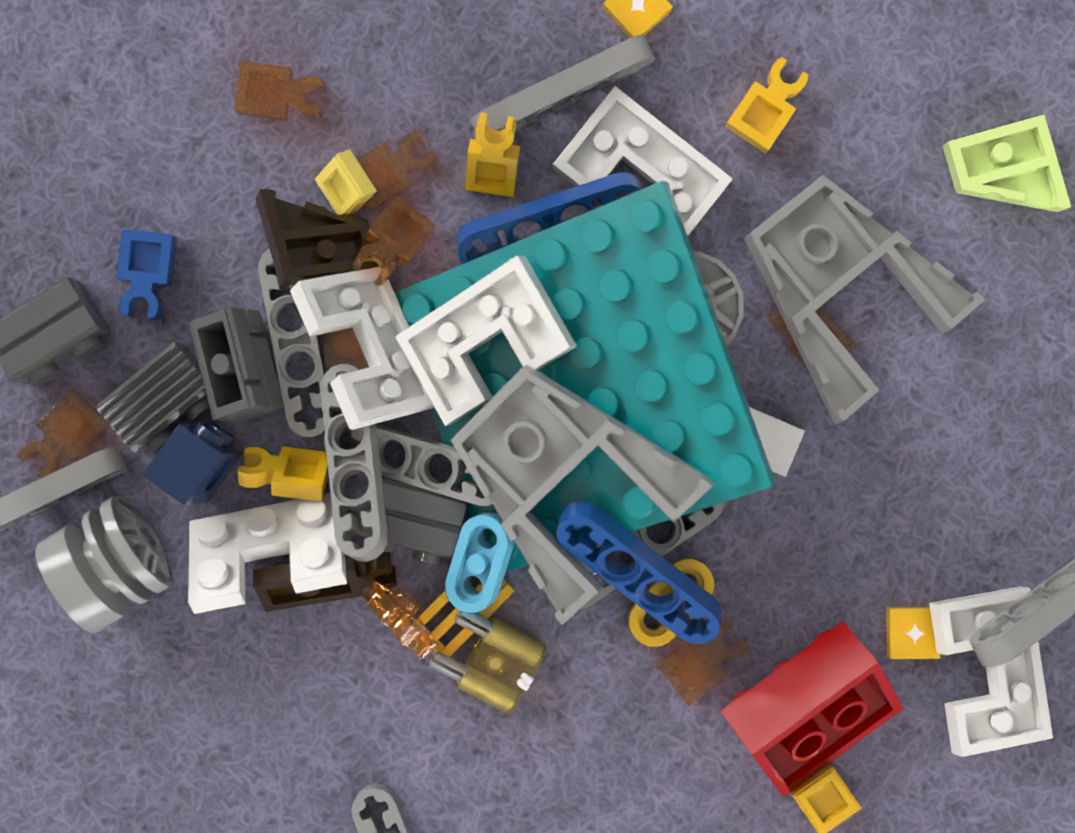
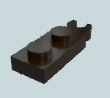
M383 552L376 559L368 562L356 561L345 554L346 584L296 594L291 583L290 562H278L270 567L253 569V588L265 612L361 597L364 596V588L389 589L396 587L397 577L396 568L392 566L390 552Z

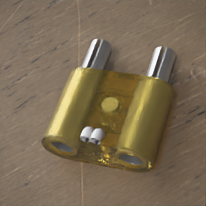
M458 610L460 615H455V623L480 637L464 664L440 651H436L433 654L434 658H430L429 666L456 680V688L506 714H510L524 691H527L532 683V677L546 653L547 644L493 616L490 620H487L476 613H465Z

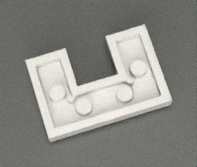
M614 86L553 163V169L575 186L611 175L622 160L653 185L661 181L668 182L687 236L733 179L616 86Z
M525 255L515 256L395 336L445 426L455 423L493 398L469 353L501 332H504L522 366L529 365L537 371L577 347Z
M383 266L307 279L296 283L290 292L309 336L352 328L370 367L340 374L330 383L350 430L434 408L395 336L409 328V325L403 316L402 309Z
M331 493L324 494L322 502L296 499L189 521L188 603L194 614L245 604V562L290 554L291 583L296 594L346 584L345 554L338 548L335 539Z
M1014 587L930 602L936 652L950 655L973 650L969 641L971 635L1030 592V588ZM1036 642L1018 657L1005 664L986 667L989 687L988 695L944 703L951 752L960 757L1053 738L1039 642Z

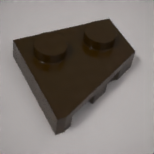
M270 189L259 190L255 200L280 287L296 285L298 281L381 266L366 220L347 214H334L328 211L326 207L307 201L301 207L276 199V191Z

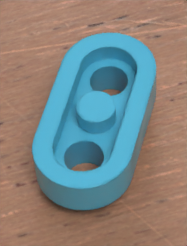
M484 512L474 516L461 529L447 574L445 590L452 605L462 612H479L490 606L499 595L515 541H510L501 526L503 520L498 513ZM487 529L495 533L497 537L495 545L490 544L486 540L485 532ZM472 576L480 579L482 583L481 591L473 588L471 584Z

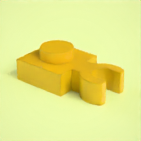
M783 57L773 64L768 73L767 83L769 87L765 88L755 81L725 125L727 129L765 154L797 109L786 102L785 99L798 95L806 85L809 74L803 72L795 83L787 84L783 82L780 78V71L787 61Z
M481 112L475 130L476 140L470 139L468 147L465 190L514 197L520 146L512 145L516 130V120L514 117L508 116L505 129L495 131L487 124L488 113Z
M282 446L279 456H274L259 447L245 448V466H239L238 468L239 485L246 488H258L265 484H271L272 496L322 502L329 478L327 453L325 451Z

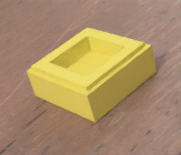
M350 149L337 153L315 178L316 183L338 215L347 214L352 216L377 192Z

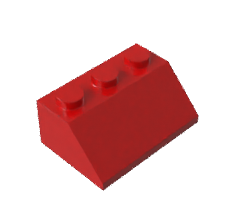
M841 621L831 630L823 631L817 635L812 644L793 658L779 663L770 675L751 689L738 693L731 703L720 712L780 794L785 797L904 708L879 662L849 627Z

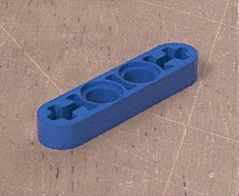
M616 173L472 220L461 227L456 237L459 260L464 264L522 240L516 237L513 231L523 221L536 222L540 225L539 232L563 223L561 215L566 208L572 205L584 206L589 212L596 209L595 199L600 198L603 206L617 200L616 194L626 191L627 195L642 190L643 186L639 179L632 174ZM504 230L507 245L502 246L501 239L498 236V231ZM481 239L482 243L486 245L487 250L478 252L475 246H472V241Z
M577 501L564 507L560 514L556 536L558 542L565 550L681 639L689 643L703 644L716 638L720 630L721 607L712 595L593 503ZM586 524L589 527H591V529L589 531L588 529L581 527H583ZM574 525L575 527L581 529L579 531H576L572 528V526ZM613 551H624L630 554L635 561L630 565L620 566L612 563L607 555ZM661 581L669 584L673 591L668 595H655L646 588V585L651 582Z

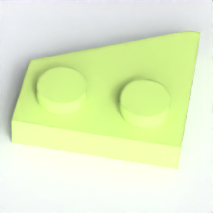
M1045 115L948 141L943 145L954 188L958 194L1053 212H1060L1071 207Z

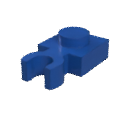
M122 229L117 279L131 282L130 289L124 293L120 301L122 315L134 317L135 304L140 299H146L149 304L148 318L153 320L161 318L163 303L159 295L156 294L157 285L172 287L177 244L176 236Z

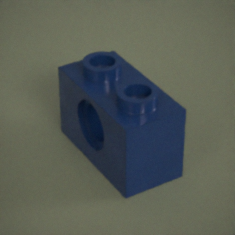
M199 422L198 425L179 423L142 476L184 506L208 503L240 459L242 453L232 447L237 439L215 423H211L209 426L203 422Z

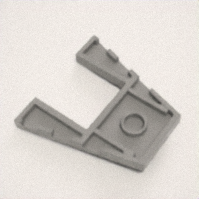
M822 175L751 231L744 240L833 422L837 425L845 421L880 390L815 311L879 258L942 334L954 328L981 305L985 298L978 292L971 294L952 279L955 276L937 261L933 264L909 247L912 243L898 231L892 234L871 218L874 213Z
M529 365L522 367L451 439L485 498L489 497L503 520L501 526L510 541L514 540L528 562L530 566L528 571L539 590L544 589L556 610L554 615L561 625L597 594L602 585L572 554L560 545L553 534L530 510L597 445L673 522L714 484V481L709 476Z

